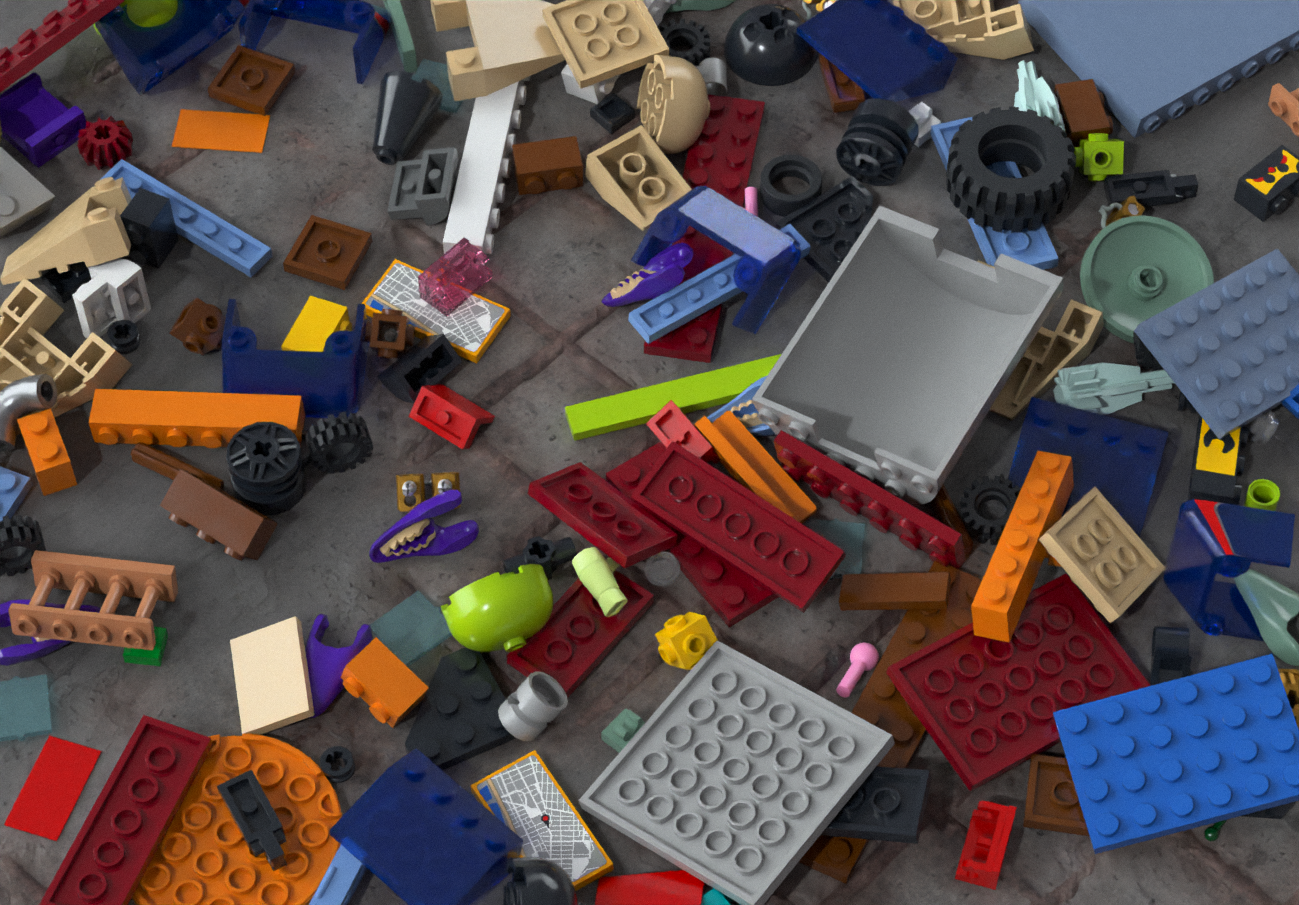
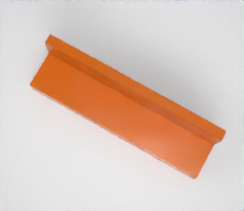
M726 411L712 423L704 416L694 424L713 446V451L720 459L719 462L739 484L801 524L816 513V505L731 411Z

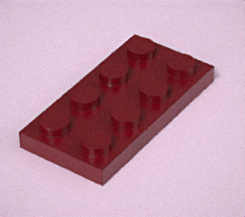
M581 462L529 483L527 493L529 496L623 568L674 547L678 534Z
M615 570L613 572L615 580L628 601L616 615L606 617L598 601L578 578L553 605L551 616L545 626L535 635L525 639V646L510 652L506 656L507 664L526 677L535 671L550 675L562 686L568 698L654 603V595Z

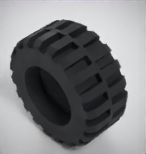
M1001 107L990 109L987 114L984 111L972 117V121L967 120L959 127V131L954 134L951 140V147L949 148L946 188L950 193V200L956 208L960 207L959 212L968 220L972 217L974 223L983 228L987 225L996 232L1002 233V229L1011 230V233H1021L1022 229L1028 228L1029 231L1039 228L1041 222L1048 224L1056 218V214L1063 211L1067 200L1070 198L1076 156L1072 141L1066 138V132L1059 125L1054 126L1052 119L1047 116L1042 118L1037 115V111L1030 109L1026 112L1020 111L1019 107H1009V110H1001ZM1009 161L1022 164L1030 168L1035 174L1023 178H1007L993 173L986 166L996 162Z

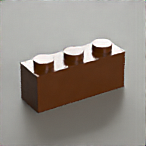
M181 468L160 504L161 507L171 512L168 517L170 520L186 528L191 524L198 529L196 533L198 537L211 544L219 541L226 546L224 552L239 561H243L244 557L258 560L278 525L274 520L199 475Z

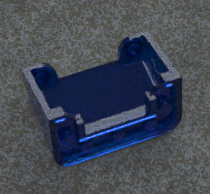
M177 0L178 7L174 17L162 25L143 27L135 24L128 16L127 4L123 7L118 5L99 19L95 26L132 87L139 95H143L231 32L237 26L246 10L239 0Z

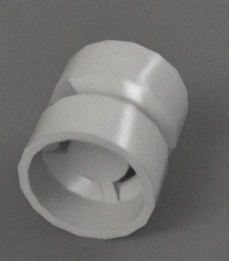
M535 671L520 684L516 692L512 693L500 705L498 710L499 719L506 730L514 737L530 742L543 732L547 727V722L553 721L566 708L568 703L567 695L554 678L543 672Z

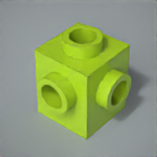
M1107 133L1088 134V139H1080L1079 147L1074 148L1076 156L1075 167H1079V172L1083 175H1088V180L1100 181L1108 177V174H1123L1124 141L1108 139ZM1101 152L1100 159L1095 161L1096 154Z

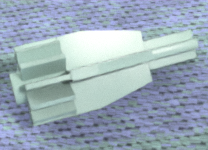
M1024 60L1018 63L1019 69H1017L1019 91L1015 93L1014 107H1019L1020 111L1027 112L1028 109L1037 111L1038 116L1042 118L1044 116L1049 117L1054 121L1055 127L1059 125L1065 131L1057 97L1043 77L1038 78L1035 63L1032 60L1028 63Z
M1101 362L1058 370L1059 377L1054 378L1057 385L1053 392L1056 406L1062 405L1061 416L1066 415V420L1113 413L1142 401V393L1172 389L1174 381L1164 369L1140 373V366Z

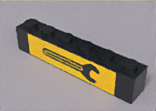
M1199 414L1186 505L1187 511L1202 513L1194 499L1224 503L1217 507L1219 516L1229 517L1232 504H1239L1242 484L1236 483V476H1242L1245 456L1239 455L1240 447H1246L1248 427L1242 426L1219 440Z

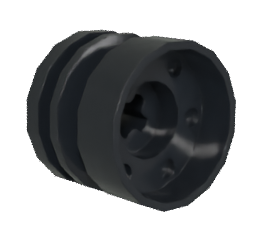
M880 98L868 99L860 103L856 108L848 128L836 149L837 161L850 177L853 176L860 182L873 186L892 184L900 176L903 166L907 161V156L917 140L919 126L914 116L895 102Z
M257 422L243 427L233 435L227 446L226 461L235 497L265 516L278 515L289 511L299 503L306 491V475L302 463L301 448L296 435L286 426L274 422Z

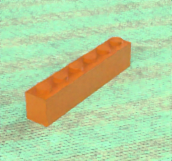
M95 389L88 423L95 443L106 445L144 443L146 445H171L173 447L205 446L207 448L227 447L233 435L245 426L257 422H274L284 425L296 435L301 448V434L304 428L305 411L302 397L299 395Z
M1037 451L971 605L974 635L1010 642L1047 553L1046 548L1038 539L1061 518L1074 487L1071 456Z

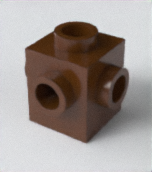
M196 298L184 306L169 334L183 342V346L190 352L203 356L212 349L218 350L224 344L228 337V333L225 330L231 320L222 315V311L218 307L206 304L199 298Z
M382 309V314L373 313L372 322L367 321L365 342H370V348L373 351H378V357L398 359V353L405 354L407 346L414 345L415 326H409L410 320L407 316H402L403 311ZM389 330H395L398 333L397 339L393 342L385 339V334Z

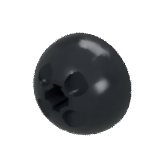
M763 4L748 9L733 22L726 35L724 57L730 69L740 78L757 85L780 86L802 78L811 70L817 58V43L811 26L798 12L779 4Z

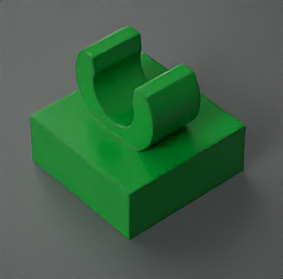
M154 627L156 644L153 650L125 647L123 652L125 663L161 666L168 639L167 628Z

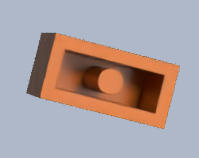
M51 408L17 419L43 495L46 496L77 485L69 456Z
M377 637L345 666L340 677L343 680L344 687L352 696L356 698L361 697L370 706L369 710L372 715L381 723L387 722L392 728L424 699L429 689Z

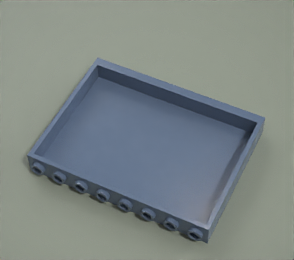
M1299 0L1018 1L1027 22L1081 80L1093 79L1097 91H1101L1103 94L1105 107L1134 138L1145 132L1151 133L1155 131L1166 120L1178 118L1191 106L1203 104L1214 93L1226 91L1237 80L1243 77L1249 78L1260 67L1268 63L1274 64L1283 54L1299 49Z

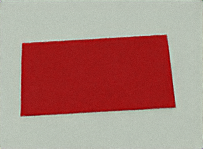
M49 735L4 825L57 841L102 751Z
M685 870L600 877L595 905H701L704 882Z

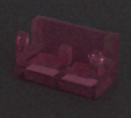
M462 238L418 276L420 298L446 317L449 316L493 277L492 270L484 265L489 258L481 250L469 243L468 239Z

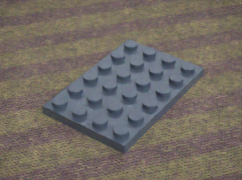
M1278 248L1143 321L1134 330L1219 440L1282 404L1283 400L1290 396V391L1299 384V274Z

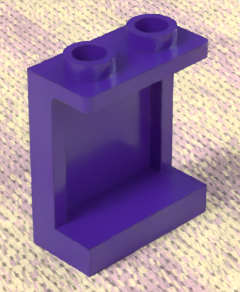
M36 72L20 80L16 85L0 95L2 137L38 168L79 140V130L86 127L84 112L76 105L70 109L64 106L44 89L41 78Z

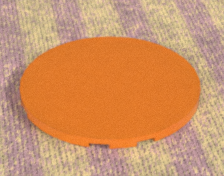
M250 733L242 734V736L220 737V734L208 736L211 738L213 746L131 899L136 905H309L344 838L343 818L335 789H333L322 769L310 757L288 743L275 738ZM249 770L253 771L284 829L287 842L280 846L285 854L284 858L287 865L275 871L272 870L264 853L255 857L252 850H249L218 792V785Z

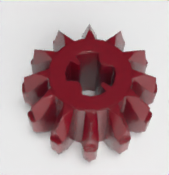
M98 116L97 122L86 121L85 129L79 130L77 146L79 154L82 155L88 166L95 165L99 171L104 166H109L112 169L114 164L118 163L121 159L125 161V157L132 156L133 137L123 120L116 121L112 116L107 120H102Z

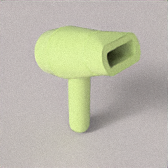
M596 547L584 549L574 557L572 564L578 578L598 601L606 617L616 615L628 601L619 589L613 572L620 565L610 557L605 559Z

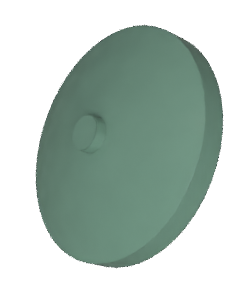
M1130 216L1106 226L1088 246L1080 268L1081 289L1087 306L1103 313V326L1108 331L1130 343H1134L1133 333L1140 323L1214 283L1210 262L1198 242L1188 232L1174 223L1152 216Z

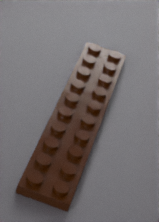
M936 561L933 562L928 573H950L951 586L948 608L907 610L851 712L893 736L895 744L877 766L908 769L927 733L925 727L886 674L888 667L972 623L971 605L982 579L948 565V567H945ZM820 835L800 859L799 863L847 884L870 840Z

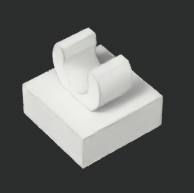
M923 102L908 111L914 116L919 126V135L915 142V145L918 147L931 138V126L941 124V121L932 115V109Z

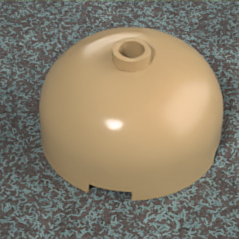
M654 55L655 62L646 64L641 78L637 109H641L640 118L643 128L664 154H676L692 146L703 130L705 120L710 112L707 88L702 74L691 62L679 57Z

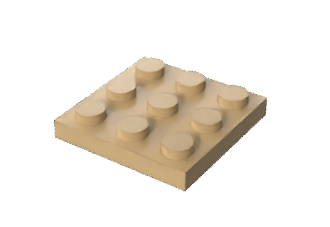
M566 0L542 9L543 18L580 89L644 66L647 63L654 62V55L669 56V48L643 0Z
M1096 487L1087 492L1038 539L1047 552L1056 559L1068 573L1071 580L1080 587L1092 601L1095 608L1110 623L1120 617L1165 569L1163 564Z

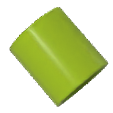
M1266 479L1255 480L1249 485L1242 508L1243 516L1247 521L1255 525H1265L1272 521L1280 498L1278 486Z

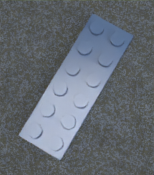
M972 117L931 126L930 135L946 171L951 140L954 134L959 131V127L967 120L972 121ZM1003 161L986 166V168L997 175L1007 178H1022L1015 162ZM972 217L968 220L987 264L994 266L999 255L1004 254L1042 270L1058 266L1059 258L1042 222L1039 228L1031 231L1025 228L1022 229L1021 233H1011V230L1002 229L1001 233L993 231L992 227L987 225L984 228L976 225Z

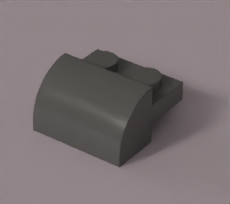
M455 147L424 150L422 159L397 161L387 211L391 220L423 217L428 226L439 223L446 218L449 213L458 164V153Z

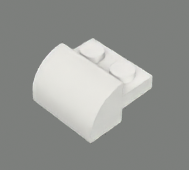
M117 258L88 267L91 280L81 285L77 292L73 294L85 338H88L92 332L101 337L113 323L119 320H130L136 323L151 310L142 269L134 262L126 259Z

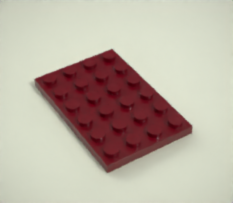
M1066 573L1030 592L1010 642L974 635L972 622L890 665L886 672L969 791L1029 760L1032 755L1039 754L1061 742L1053 712L1151 686Z

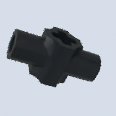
M537 536L528 540L523 553L504 559L502 563L505 573L513 572L514 574L520 573L518 568L521 565L539 564L543 567L547 579L550 580L552 579L553 572L557 569V565L572 561L577 552L570 537L552 542Z

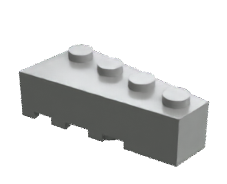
M0 147V237L50 209L55 195Z

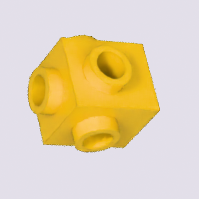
M693 612L670 618L664 623L665 628L655 634L660 644L658 652L664 662L685 670H691L710 647L718 641L706 616Z

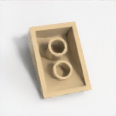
M642 125L587 155L585 171L587 179L606 202L642 231L697 201V195Z

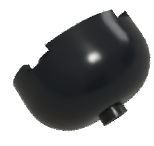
M542 857L508 859L506 872L512 873V880L507 882V886H503V905H583L582 902L577 901L576 891L570 876L559 864Z

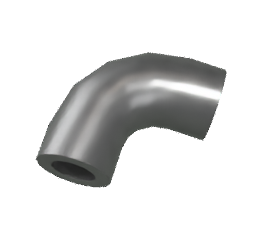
M47 374L28 376L11 382L0 391V451L14 449L19 426L17 419L23 418L31 411L49 409L54 406L57 399V388L51 376Z

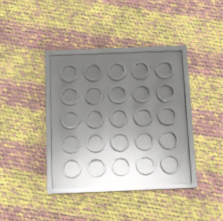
M716 641L578 801L581 808L739 904L764 905L895 742L893 736L729 646Z

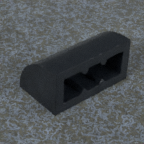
M444 334L430 335L422 338L377 377L396 397L405 402L414 403L422 386L437 384L457 367L462 360Z

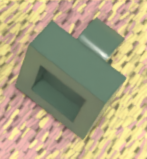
M625 708L601 732V738L620 753L645 722L633 711Z

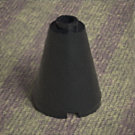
M387 72L380 83L372 150L377 155L376 158L387 165H394L397 161L404 160L440 108L443 94L437 86L424 78L421 83L412 80L413 74L409 72Z

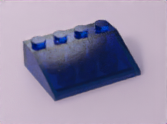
M837 0L800 25L796 31L800 37L874 99L880 98L898 102L943 90L958 59L948 50L945 44L935 40L926 32L923 26L913 22L904 14L901 8L892 5L888 0Z
M1031 397L1008 479L1012 481L1013 488L1017 485L1021 490L1037 451L1071 456L1074 487L1062 516L1087 492L1096 487L1140 538L1169 432Z
M417 748L391 765L330 829L329 833L408 905L471 904L510 874L506 872L507 861L509 858H520L524 841Z

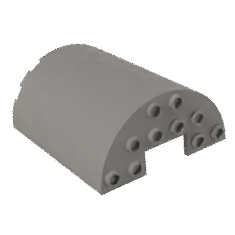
M879 206L752 398L759 412L757 417L761 422L768 425L776 435L781 430L910 505L926 504L937 495L1063 291V278L1004 254L999 255L994 263V269L944 249L940 229Z

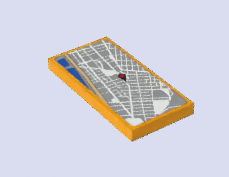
M397 259L392 262L360 305L361 313L372 318L373 313L382 314V309L403 311L402 316H407L410 320L409 326H415V337L422 339L425 336L444 334L460 357L476 364L511 317L509 308Z
M535 750L470 785L472 794L515 858L542 857L554 861L568 873L575 891L614 870L612 861Z

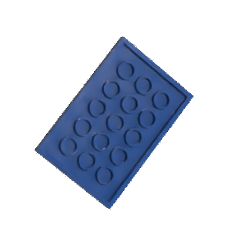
M1273 654L1053 712L1095 854L1299 801V729Z

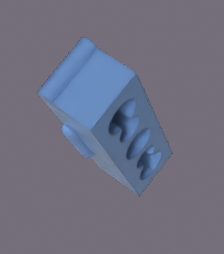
M348 838L343 840L309 905H348L369 865V850L352 844Z

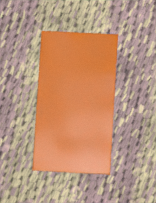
M181 109L172 147L262 153L270 115Z

